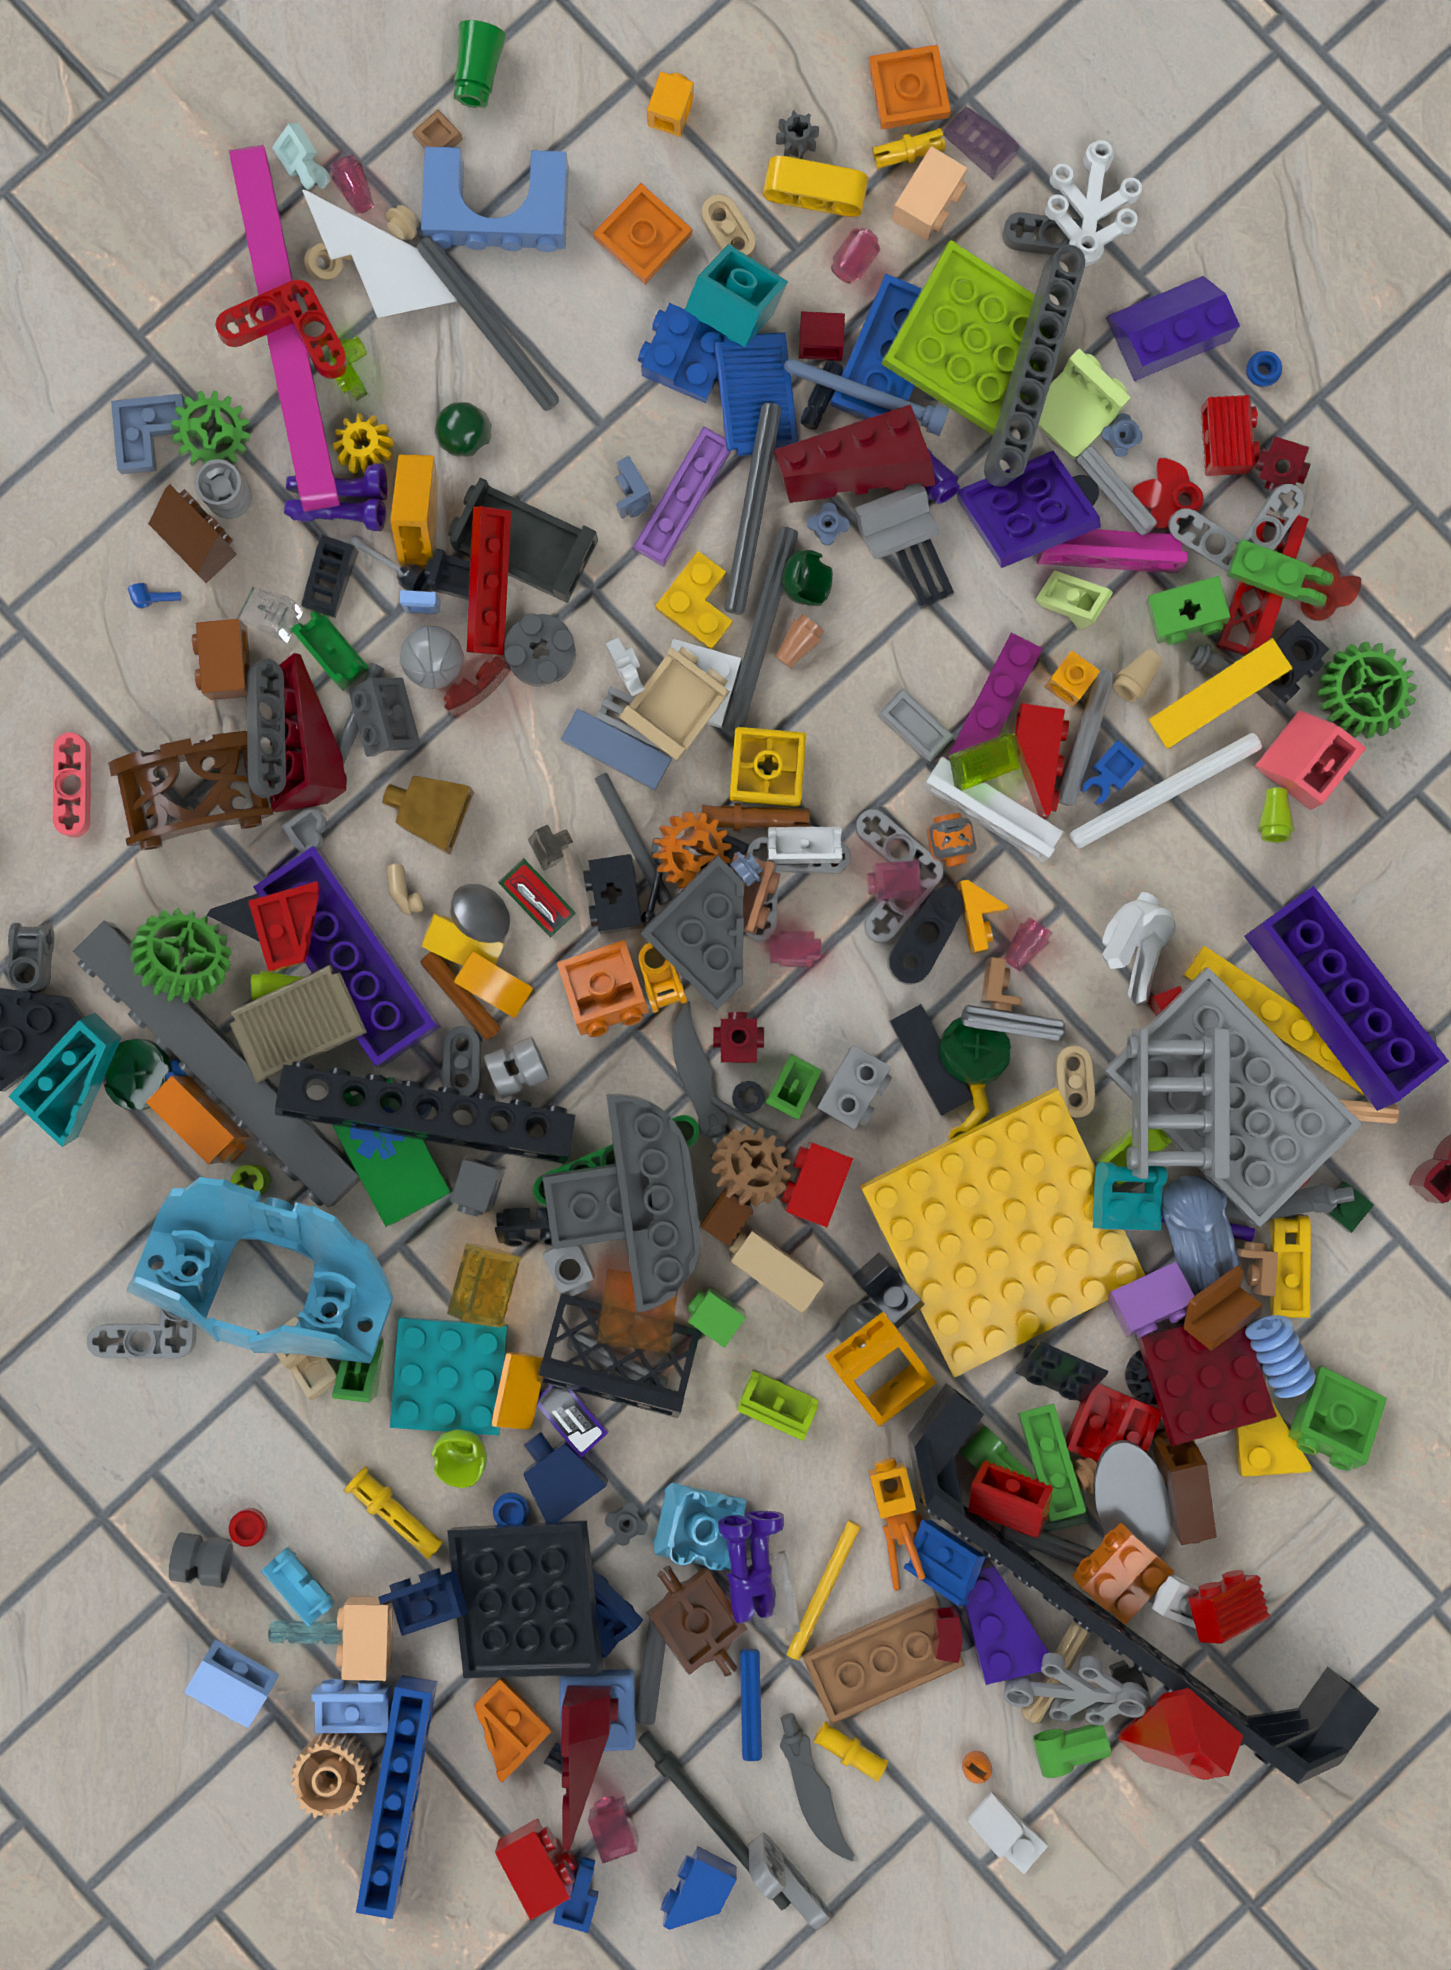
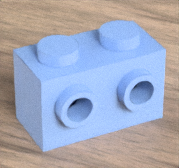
M215 1639L184 1693L249 1729L279 1674Z

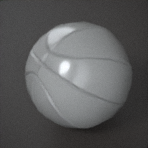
M430 625L418 628L409 634L402 644L400 653L401 666L405 675L418 686L428 689L445 687L454 681L462 670L464 653L460 642L450 631L442 627Z

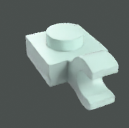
M288 123L272 146V149L290 177L299 176L301 183L307 190H311L316 182L320 189H324L331 179L328 172L312 160L317 153L316 149L299 123Z

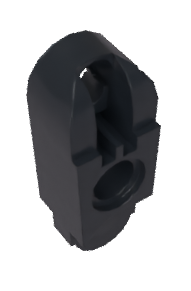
M943 886L933 890L889 953L887 969L898 982L905 985H914L924 980L930 973L964 910L963 897L956 888ZM930 924L934 926L937 931L936 940L933 942L923 941L919 936L920 925ZM912 956L915 958L916 967L914 969H908L904 966L903 961L905 957Z

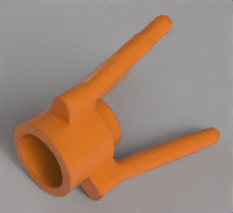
M913 1511L885 1518L887 1525L882 1527L887 1539L890 1572L895 1591L900 1589L895 1539H897L898 1545L906 1544L918 1578L920 1580L925 1578V1573L913 1542L920 1527L922 1517L920 1513L914 1515Z

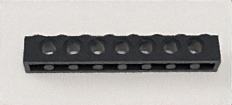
M294 1061L292 1065L283 1064L275 1104V1115L561 1164H565L570 1155L576 1115L567 1113V1109L560 1106H546V1109L531 1107L532 1103L525 1100L513 1099L510 1100V1103L495 1101V1096L485 1093H475L474 1097L459 1095V1090L450 1087H439L438 1091L424 1089L422 1083L415 1081H402L401 1085L389 1083L386 1077L375 1074H367L365 1078L350 1076V1071L341 1068H329V1071L326 1072L314 1070V1065L306 1062ZM313 1085H320L326 1089L327 1095L321 1100H313L307 1095L306 1091ZM351 1091L358 1092L363 1096L364 1102L359 1106H350L345 1103L344 1095ZM385 1098H394L399 1102L400 1109L394 1113L386 1112L381 1108L380 1102ZM422 1104H430L435 1108L437 1115L431 1119H424L418 1114L417 1107ZM458 1110H465L471 1114L473 1122L468 1125H460L454 1120L453 1114ZM495 1116L503 1117L508 1123V1129L505 1131L494 1130L490 1125V1119ZM531 1122L540 1124L544 1130V1135L539 1138L530 1136L526 1131V1124Z

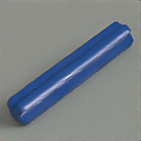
M748 1648L740 1652L742 1758L744 1761L751 1762L759 1761L762 1758L760 1652L758 1649Z

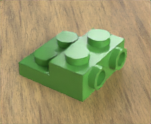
M1323 1366L1316 1368L1314 1371L1316 1375L1315 1381L1309 1388L1305 1401L1298 1405L1288 1437L1297 1441L1296 1447L1302 1452L1312 1455L1320 1452L1330 1457L1329 1463L1337 1469L1350 1471L1351 1468L1356 1469L1367 1464L1387 1398Z

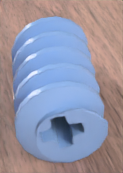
M1272 1315L1252 1322L1247 1326L1245 1333L1247 1338L1252 1340L1251 1347L1257 1351V1360L1263 1364L1262 1370L1264 1374L1268 1375L1267 1381L1269 1385L1275 1388L1274 1395L1280 1398L1295 1397L1303 1394L1312 1386L1316 1375L1310 1366L1307 1355L1304 1354L1305 1351L1299 1342L1297 1333L1293 1330L1294 1327L1291 1320L1286 1316Z

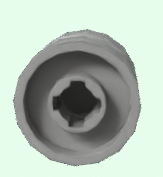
M211 460L202 465L196 473L194 481L196 492L214 514L220 518L234 519L246 513L251 505L252 492L250 486L234 465L225 460Z
M532 1036L514 1043L511 1051L502 1048L485 1055L488 1070L502 1099L520 1092L522 1085L525 1083L532 1087L550 1079L543 1058ZM516 1062L520 1072L516 1075H512L509 1065Z

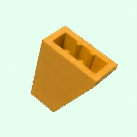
M398 454L390 522L398 564L400 566L412 562L426 568L429 557L434 558L438 477L434 455Z

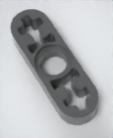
M1023 212L1014 213L1006 220L1002 232V238L1006 246L1018 251L1053 255L1062 246L1068 245L1069 238L1055 220L1049 219L1046 215ZM1073 219L1081 228L1082 220ZM1098 223L1096 227V232L1103 229V227ZM1016 225H1021L1022 231L1025 232L1022 238L1016 237V232L1013 231ZM1035 227H1040L1037 241H1034ZM1049 228H1057L1063 234V241L1058 244L1049 243L1045 239L1044 232Z

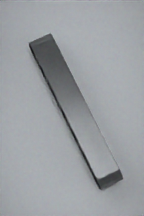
M1068 244L1062 246L1043 266L984 465L985 478L994 486H1006L1020 476L1026 468L1085 268L1086 259L1084 253L1075 245ZM1059 261L1068 267L1069 272L1061 268ZM1049 294L1057 298L1059 305L1051 301ZM1039 327L1044 328L1048 332L1049 339L1040 333ZM1030 360L1037 363L1039 372L1032 369ZM1020 393L1027 396L1030 406L1025 405L1021 401ZM1010 426L1017 429L1020 440L1012 436ZM1000 460L1007 462L1010 467V473L1002 470Z

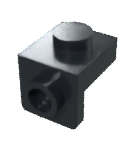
M436 549L434 558L429 557L425 568V578L428 579V584L432 591L469 600L471 561L448 556L444 550Z

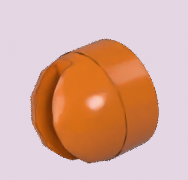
M971 1751L963 1758L962 1770L970 1782L981 1784L990 1778L992 1764L985 1753ZM973 1763L985 1773L980 1775L970 1769L969 1766Z

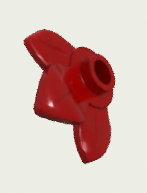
M1168 458L1158 459L1156 466L1157 479L1141 482L1132 489L1133 494L1146 509L1151 510L1150 513L1157 521L1155 528L1160 529L1168 528L1169 519L1174 512L1180 509H1191L1198 512L1204 501L1201 489L1196 484L1190 482L1187 469L1180 463ZM1179 496H1187L1190 499V505H1182L1179 502Z

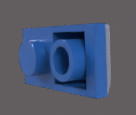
M697 1846L692 1857L686 1855L677 1874L681 1879L675 1890L671 1888L668 1890L660 1908L664 1912L663 1927L671 1930L719 1914L737 1880L736 1866Z

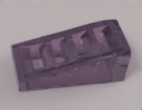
M967 106L942 131L943 136L992 180L1016 157L1020 146L1012 137ZM967 120L971 125L961 135L957 130ZM976 130L981 133L973 142L968 140ZM987 138L990 143L982 150L979 146ZM997 147L1000 152L995 157L991 156L990 153Z

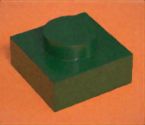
M1341 1181L1336 1189L1352 1186L1347 1182ZM1354 1188L1355 1201L1339 1203L1330 1213H1325L1350 1233L1355 1230L1374 1206L1373 1203Z

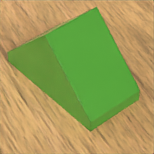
M790 1054L765 1103L798 1120L822 1070Z
M379 1340L371 1363L341 1360L332 1392L333 1399L369 1403L378 1396L384 1340Z

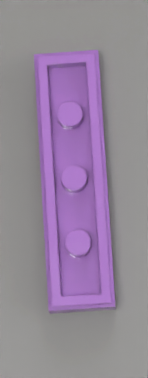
M703 426L633 546L634 551L663 567L666 565L732 452L727 451L726 439Z

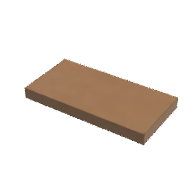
M935 1595L802 1653L803 1660L831 1725L965 1666L961 1654L959 1663L938 1660L934 1656L931 1648L934 1634L932 1609L940 1608Z

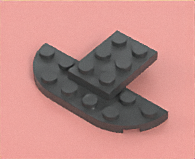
M606 1094L616 1164L542 1175L553 1249L626 1238L636 1312L640 1313L656 1308L674 1297L689 1275L693 1273L699 1257L701 1238L691 1159L681 1130L663 1109L644 1098L634 1095Z

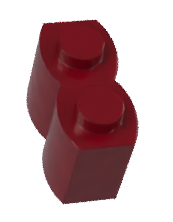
M1451 1134L1439 1143L1433 1158L1419 1165L1411 1176L1409 1185L1427 1202L1443 1204L1451 1201Z

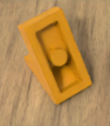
M963 880L957 884V890L963 897L964 910L962 915L970 954L985 952L989 949L988 943L993 942V936L989 921L983 922L982 916L1005 912L1010 907L971 881Z

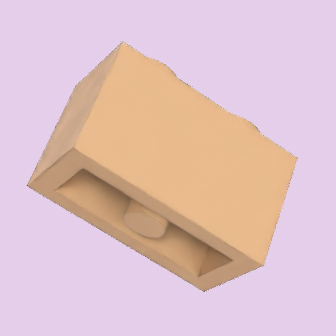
M931 146L895 203L892 220L928 241L934 230L940 232L943 229L950 215L947 209L952 201L958 203L966 191L968 184L964 182L967 167Z
M350 1596L345 1602L344 1608H339L337 1629L343 1631V1645H338L336 1667L342 1668V1680L386 1681L392 1671V1602L388 1601L380 1604L378 1597Z

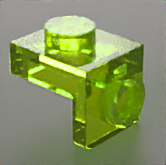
M357 336L352 340L345 339L341 341L348 365L345 373L339 378H335L343 394L350 391L356 401L368 395L363 382L351 365L367 355L361 339ZM329 353L328 355L333 365L337 364L336 358H333Z

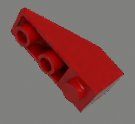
M1022 703L1017 710L1013 747L1038 816L1046 820L1051 815V811H1057L1060 792L1059 790H1054L1056 776L1061 777L1063 772L1064 755H1059L1061 741L1066 742L1069 720H1064L1065 709Z

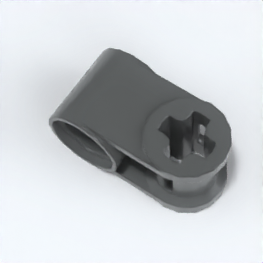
M12 923L8 933V979L16 988L33 993L41 992L47 988L51 980L52 952L54 948L53 926L50 923H44L41 927H25L20 923ZM33 966L36 973L35 977L31 982L25 983L24 972L27 968Z

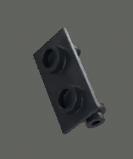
M547 1207L536 1208V1220L531 1221L529 1208L503 1209V1212L496 1213L497 1227H495V1233L499 1243H504L511 1247L523 1246L526 1242L537 1241L544 1245H552Z

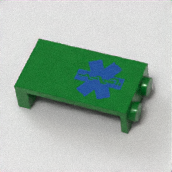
M394 1077L387 1078V1082L397 1084ZM348 1092L343 1097L345 1103L350 1106H359L364 1102V1098L360 1093L352 1096L351 1092ZM385 1098L380 1102L381 1108L386 1112L394 1113L400 1109L399 1102L394 1098ZM332 1125L385 1227L399 1222L453 1192L449 1180L443 1178L424 1140Z

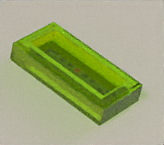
M1005 733L949 755L954 786L961 791L1020 769L1015 736L1010 733Z

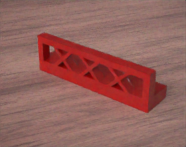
M1297 515L1274 551L1277 550L1278 553L1296 559L1309 518ZM1276 517L1282 523V525L1286 521L1284 519ZM1269 521L1260 523L1256 529L1257 539L1263 543H1266L1262 536L1265 525L1275 528ZM1238 580L1228 609L1230 619L1227 624L1223 625V630L1216 647L1246 656L1270 640L1284 597L1265 590L1263 592L1262 589L1252 585L1245 587L1246 583ZM1254 589L1260 600L1259 609L1247 614L1241 603V598L1243 594ZM1238 611L1241 618L1234 621L1236 613ZM1256 616L1254 624L1252 625L1250 618ZM1242 622L1250 635L1246 646L1228 640L1231 628Z

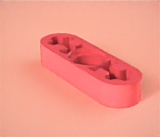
M68 732L60 735L53 747V824L61 834L76 838L84 835L90 827L91 748L86 739L76 733ZM72 741L80 747V752H74L73 764L81 766L80 770L74 768L64 769V765L71 766V756L64 751L65 748L71 747ZM72 775L78 776L81 781L80 790L76 794L67 795L63 790L65 779ZM64 800L80 802V806L73 804V815L79 817L80 820L79 823L73 824L72 829L64 824V818H70L71 806L63 804Z

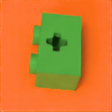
M1219 576L1148 595L1146 602L1157 643L1166 641L1167 645H1175L1188 640L1187 635L1200 631L1202 636L1211 635L1222 631L1223 625L1227 624L1230 619ZM1185 606H1189L1190 611L1197 610L1193 620H1189L1187 615L1180 616Z
M711 1286L708 1287L706 1292L699 1289L687 1306V1311L690 1312L688 1323L724 1348L746 1318L744 1309Z

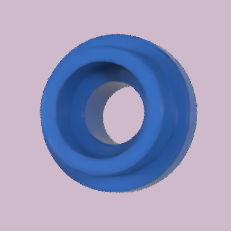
M1270 351L1255 353L1246 365L1247 377L1254 385L1259 387H1269L1275 384L1282 374V363L1279 357ZM1258 366H1265L1269 374H1261L1258 371Z

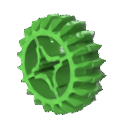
M1362 642L1358 648L1351 644L1345 648V653L1338 651L1334 654V662L1329 661L1324 665V670L1328 674H1323L1318 679V682L1326 687L1317 691V696L1327 698V701L1320 705V710L1330 708L1333 713L1328 716L1327 721L1333 722L1338 719L1340 721L1338 726L1344 731L1350 726V734L1354 738L1363 732L1365 739H1371L1374 737L1375 732L1379 736H1384L1389 732V728L1393 730L1401 725L1400 719H1405L1410 715L1407 706H1412L1416 701L1408 693L1415 691L1417 685L1407 682V679L1414 675V671L1408 670L1404 672L1402 669L1407 659L1401 658L1396 661L1393 659L1396 655V649H1390L1384 654L1383 643H1377L1371 649L1369 642ZM1370 666L1375 667L1385 676H1377L1373 673ZM1349 667L1352 674L1349 676L1351 687L1349 691L1342 693L1343 676ZM1379 686L1377 689L1372 691V693L1362 692L1355 695V693L1361 690L1362 687H1369L1371 689L1373 687ZM1391 687L1390 705L1386 712H1384L1382 707L1385 704L1383 693L1387 688ZM1349 704H1355L1362 709L1364 715L1368 714V716H1363L1355 712L1352 708H1350Z
M179 907L173 911L172 916L165 909L159 913L158 918L151 915L145 925L139 926L136 937L133 938L131 943V950L133 951L130 955V963L136 964L134 976H144L141 982L143 987L149 985L155 987L153 990L154 997L159 995L161 991L167 993L168 1002L173 1000L175 995L180 996L184 1004L189 1001L190 996L199 1001L205 993L208 995L213 994L217 986L223 984L226 978L225 973H228L231 966V961L229 960L231 948L226 947L227 935H218L220 930L219 924L209 926L207 924V915L202 917L201 920L195 918L194 909L189 911L188 915H183ZM183 947V952H182L183 960H182V963L179 964V960H180L179 951H180V948ZM188 972L196 973L192 975H183Z

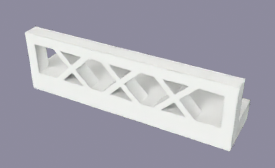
M941 757L922 787L928 793L1042 863L1050 858L1055 850L1054 846L1064 832L976 777L958 783L954 763L944 757Z

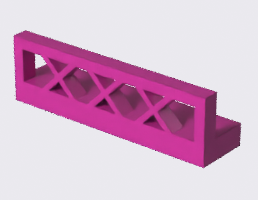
M1095 529L1038 553L1037 564L1179 573L1187 563L1188 552H1182V543L1171 534L1147 533L1142 536L1138 532Z

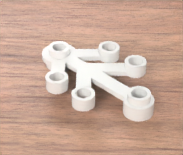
M1104 140L1091 143L1083 158L1084 167L1090 172L1086 198L1072 181V168L1066 164H1058L1053 168L1050 183L1055 189L1060 190L1064 196H1051L1045 208L1047 217L1055 220L1070 239L1069 244L1077 246L1084 253L1086 259L1085 267L1096 263L1101 258L1105 244L1122 234H1130L1138 221V216L1133 210L1128 208L1122 209L1118 212L1114 223L1096 232L1097 221L1126 203L1132 204L1136 202L1142 192V184L1139 180L1127 178L1122 182L1117 192L1100 201L1104 173L1108 171L1114 158V151L1111 145ZM1057 175H1064L1066 179H1060ZM1126 188L1134 190L1135 193L1127 192ZM1069 203L1083 219L1081 228L1067 213ZM1052 205H1058L1062 210H1055ZM1121 219H1127L1131 224H1125Z

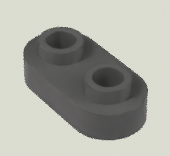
M458 1026L451 1029L444 1038L443 1085L444 1087L459 1090V1095L471 1097L479 1089L481 1081V1040L473 1029ZM461 1038L468 1039L470 1044L469 1048L464 1052L457 1048V1042ZM460 1074H466L469 1078V1083L466 1087L461 1088L457 1085L456 1079Z

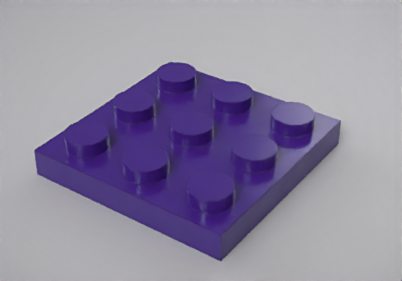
M1054 450L1029 460L1024 472L1006 486H994L985 478L956 491L958 502L1001 569L1101 527L1100 516ZM1010 468L1004 471L1010 473Z

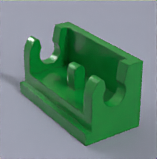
M314 611L310 614L312 619L307 624L296 623L290 629L338 687L344 691L366 673L369 667L325 614L321 616L318 611Z

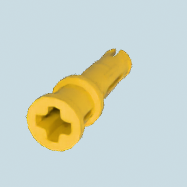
M365 1465L343 1491L346 1494L352 1493L367 1507L366 1512L369 1515L372 1514L374 1516L377 1513L428 1560L441 1546L443 1541L392 1497L394 1494L392 1488L381 1485L368 1473L369 1468Z

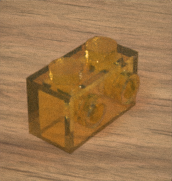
M466 1243L447 1314L468 1323L502 1328L521 1257L499 1248Z

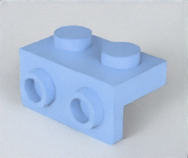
M327 1679L318 1684L311 1693V1702H315V1733H387L391 1713V1684H381V1681L360 1680L358 1684H344V1681L341 1679Z

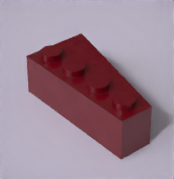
M911 404L774 449L780 477L789 503L835 498L836 494L841 492H854L855 495L868 494V489L890 487V491L903 490L905 485L922 483V487L935 486L932 458Z

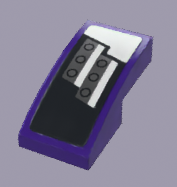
M550 1385L539 1395L538 1407L580 1458L608 1434V1429L585 1405V1401L577 1392Z

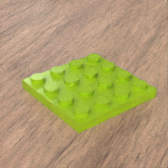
M950 240L941 253L881 364L993 435L1035 294ZM1039 327L1040 333L1049 339L1048 332L1044 328ZM1030 360L1032 369L1039 372L1037 363ZM1020 393V399L1023 402L1026 395Z

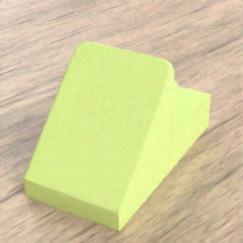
M1054 570L1035 600L1043 608L1068 616L1077 629L1083 630L1096 621L1113 593L1108 588Z

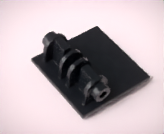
M1040 1341L1034 1346L1030 1344L1026 1346L1023 1353L1025 1360L1016 1369L1015 1373L1025 1377L1028 1382L1034 1385L1045 1386L1059 1392L1065 1399L1082 1402L1107 1376L1109 1371Z

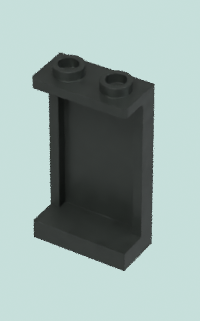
M480 477L476 486L471 485L466 492L463 501L466 507L461 517L456 516L449 527L448 536L450 537L449 541L453 550L471 558L473 507L482 506L511 511L508 576L568 603L598 543L597 532L585 525L580 529L492 488L487 480Z

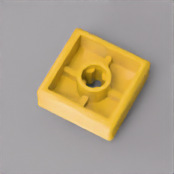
M737 727L734 736L730 800L800 806L806 733ZM765 759H771L772 765L778 767V770H772L771 775H764L763 769H758V765H763Z

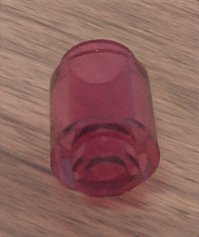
M867 228L852 229L833 256L832 272L840 280L848 284H853L856 279H861L880 252V246L877 243L878 237Z
M779 931V935H770V963H779V967H814V960H821V938H814V931Z

